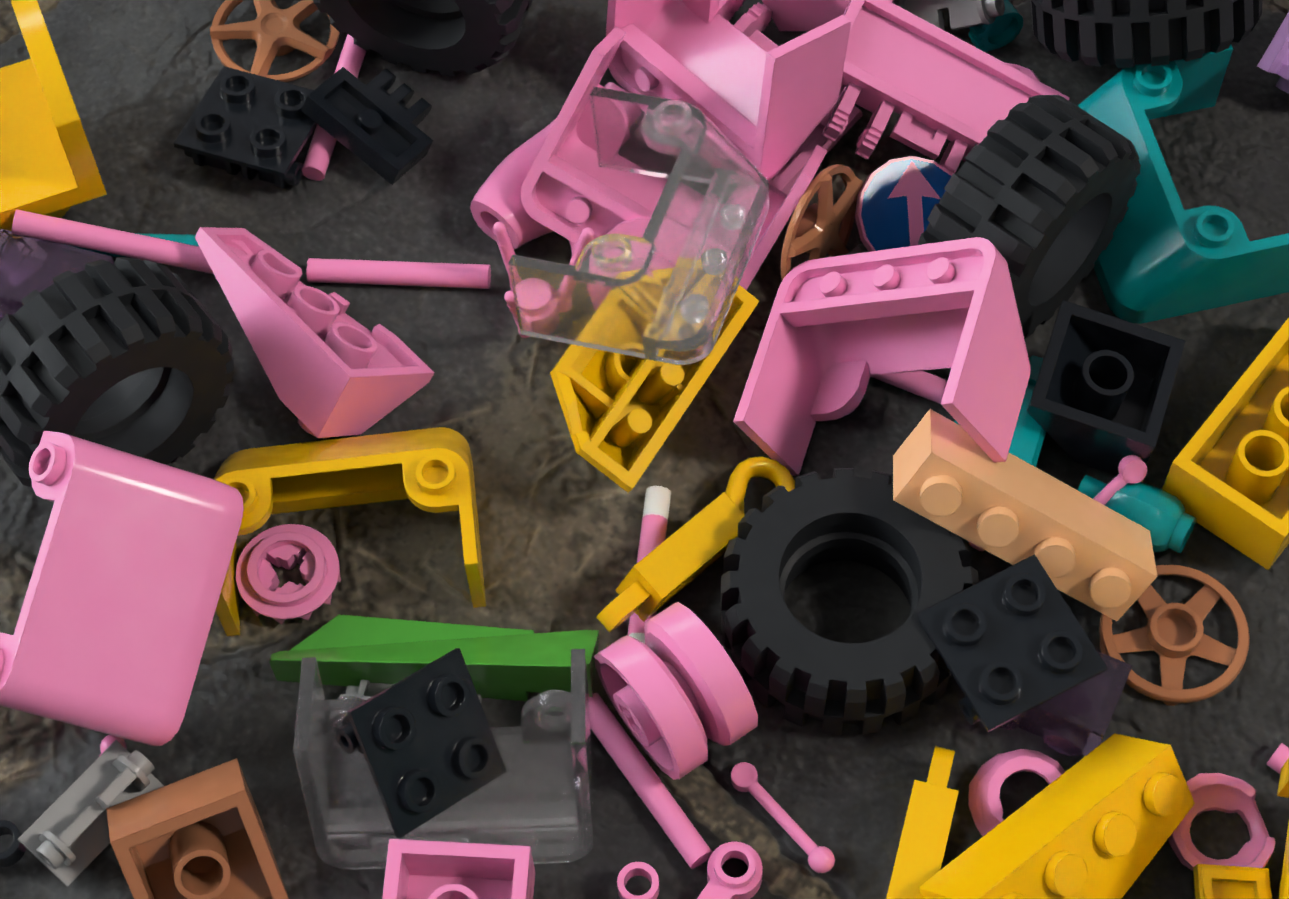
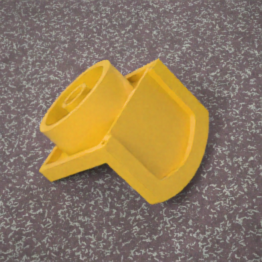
M10 0L31 58L0 68V244L31 238L11 233L16 209L62 218L71 206L107 195L37 0Z

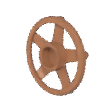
M225 0L217 10L210 27L214 51L225 67L282 82L300 79L318 69L334 51L340 32L330 24V35L325 45L300 29V23L318 9L313 0H302L287 9H280L275 0H253L257 12L256 19L232 24H225L234 8L244 0ZM223 40H255L257 49L251 72L238 66L228 56L223 46ZM294 49L303 51L315 58L308 65L293 72L268 75L275 56L286 55Z
M842 164L831 165L825 168L812 180L805 193L801 196L789 222L781 254L782 280L791 271V257L806 252L810 254L809 260L825 258L827 253L829 254L828 257L849 253L846 244L855 219L857 196L863 186V181L855 176L851 168ZM839 175L844 182L845 191L833 206L831 176ZM817 191L818 204L814 203L807 208L809 202L811 201L812 197Z
M1156 565L1157 576L1178 575L1197 580L1205 585L1185 604L1166 603L1150 584L1137 599L1148 618L1147 625L1124 633L1113 635L1112 619L1101 613L1099 621L1101 653L1105 655L1112 669L1126 684L1147 697L1163 701L1168 706L1208 699L1227 688L1236 679L1244 666L1250 643L1249 628L1245 614L1232 593L1208 574L1181 565ZM1220 597L1228 605L1235 619L1238 632L1237 648L1227 646L1203 633V620ZM1155 651L1160 658L1161 686L1155 685L1137 675L1124 662L1119 653ZM1189 656H1198L1229 666L1222 675L1206 685L1182 689L1186 660Z

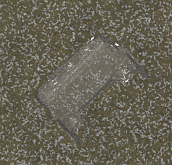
M593 86L590 93V103L599 167L666 178L668 180L642 238L625 234H606L597 237L583 248L575 266L512 255L508 266L520 334L675 365L696 363L708 356L715 346L769 211L768 180L695 105L679 100Z
M571 649V692L548 690L528 700L521 711V726L490 727L507 772L402 838H396L364 755L358 751L352 754L346 753L340 747L336 738V730L343 726V718L347 716V711L366 700L354 696L325 700L317 658H302L293 753L316 852L322 861L333 867L348 870L386 869L389 839L530 846L534 864L569 863L582 859L591 852L593 848V796L590 706L585 649Z

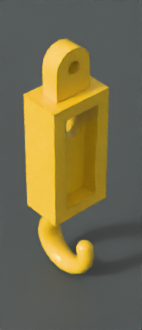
M763 456L747 458L737 464L729 477L725 492L635 564L615 591L619 595L596 618L609 632L615 630L634 613L643 622L723 556L729 540L738 537V523L745 515L744 498L750 479L763 477L773 482L776 487L784 486L790 492L795 489V480L789 470L778 461Z
M935 746L927 781L914 780L886 899H923L918 887L941 870L959 792L958 790L947 788L955 754L954 750Z

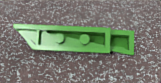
M338 614L291 650L271 654L269 663L277 681L335 686H359L361 680H369L370 683L395 684L455 648H460L477 694L481 695V698L528 702L529 692L593 697L596 671L594 655L598 653L599 630L534 633V630Z

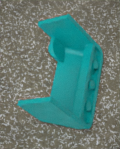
M1231 44L1228 49L1218 53H1204L1202 58L1190 61L1181 59L1169 61L1168 65L1151 66V64L1135 65L1134 68H1123L1077 105L1129 139L1136 149L1141 165L1140 174L1135 178L1138 184L1134 196L1129 199L1127 204L1128 210L1122 222L1117 225L1113 232L1114 237L1108 247L1101 252L1094 263V270L1108 307L1122 320L1137 324L1148 323L1289 292V233L1249 241L1240 219L1225 208L1201 206L1184 210L1149 123L1151 119L1215 106L1233 51Z

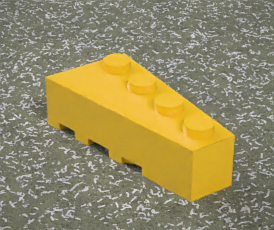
M1114 733L918 888L923 899H1122L1195 804L1171 745Z

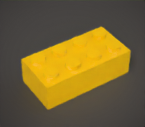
M1289 318L1174 459L1162 490L1180 499L1185 507V513L1196 517L1198 524L1267 570L1271 568L1289 544Z

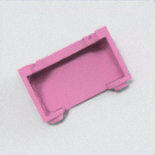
M43 431L40 444L33 452L29 462V475L35 494L42 499L54 502L14 634L0 633V706L150 746H162L171 741L179 731L186 713L241 526L244 511L243 498L238 489L214 479L69 434Z

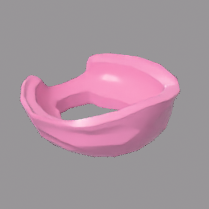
M1018 749L997 754L981 765L969 784L968 806L974 824L982 836L986 835L1004 820L1002 818L1003 807L999 798L1000 788L1009 776L1022 771L1033 772L1043 777L1048 784H1051L1065 773L1059 762L1039 751Z
M1199 773L1186 781L1195 804L1168 838L1169 844L1180 862L1192 871L1193 867L1197 864L1265 868L1274 852L1276 841L1274 837L1269 836L1264 820L1258 810L1255 800L1257 790L1242 779L1222 773ZM1211 810L1238 813L1248 827L1250 841L1243 845L1238 854L1229 859L1217 860L1209 858L1197 850L1191 839V822L1197 815Z

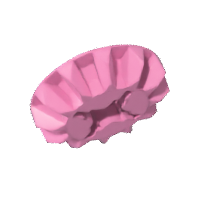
M299 524L279 525L261 532L243 549L236 566V583L241 598H243L256 616L262 614L273 618L281 625L286 619L301 617L309 620L312 612L322 604L330 605L332 593L337 582H341L338 555L330 540L321 532ZM271 563L278 568L282 566L288 570L294 568L297 563L301 564L299 570L306 585L304 586L301 583L296 585L294 582L288 581L281 588L278 587L279 579Z

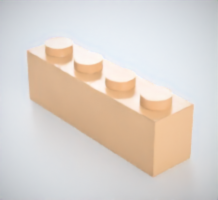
M931 409L928 410L893 455V501L1011 565H1015L1035 554L1059 591L1115 621H1118L1158 577L1150 530L1011 453H1008L1006 462H993L959 424Z

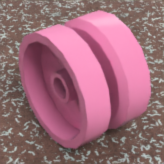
M677 602L644 622L645 644L638 639L626 635L594 655L596 670L616 711L645 753L661 771L673 780L681 779L708 760L707 738L722 746H727L758 726V714L752 696L724 647L709 628L689 608Z

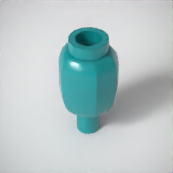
M1085 475L1078 487V491L1093 499L1107 484L1089 475ZM1144 482L1127 483L1105 504L1108 508L1150 530L1153 552L1156 553L1166 551L1168 548L1181 553L1197 521L1196 517L1185 513L1182 501L1176 496Z

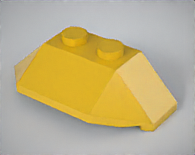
M711 262L692 265L690 268L664 269L619 277L550 372L576 453L626 492H630L759 303V300Z

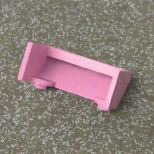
M608 0L606 36L615 27L626 32L608 66L615 81L743 190L752 191L773 180L838 101L851 21L844 15L766 52L718 13L719 0Z
M615 27L592 50L522 183L520 196L525 211L535 221L574 244L579 240L584 228H591L594 231V237L589 252L594 254L602 237L621 222L641 216L667 218L687 228L704 247L708 262L713 263L747 290L795 210L801 196L811 183L827 150L816 145L788 195L768 183L752 191H746L738 187L728 199L723 210L619 149L630 128V113L625 102L618 95L599 84L626 34L625 31Z
M974 237L812 259L797 265L784 277L778 288L733 422L771 459L778 461L786 467L791 475H799L816 421L836 420L852 413L859 406L865 395L870 376L951 368L941 405L993 462H1006L1031 373L1007 261L988 239Z

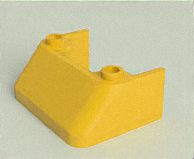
M436 427L244 449L233 453L225 459L214 477V480L238 489L243 498L244 511L238 536L250 534L258 530L267 522L271 514L409 499L417 508L426 512L459 511L464 566L473 608L486 607L472 456L467 440L453 429ZM236 543L216 607V613L227 636L240 635L239 597L236 583Z

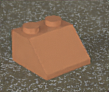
M237 758L106 808L110 843L134 899H289L262 820Z

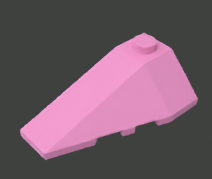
M199 228L195 239L277 396L298 418L299 425L307 433L323 439L361 435L427 385L432 379L435 372L399 337L381 324L374 326L373 330L370 331L347 315L345 312L350 302L337 293L333 292L328 295L317 288L306 286L299 281L303 274L299 266L245 228Z

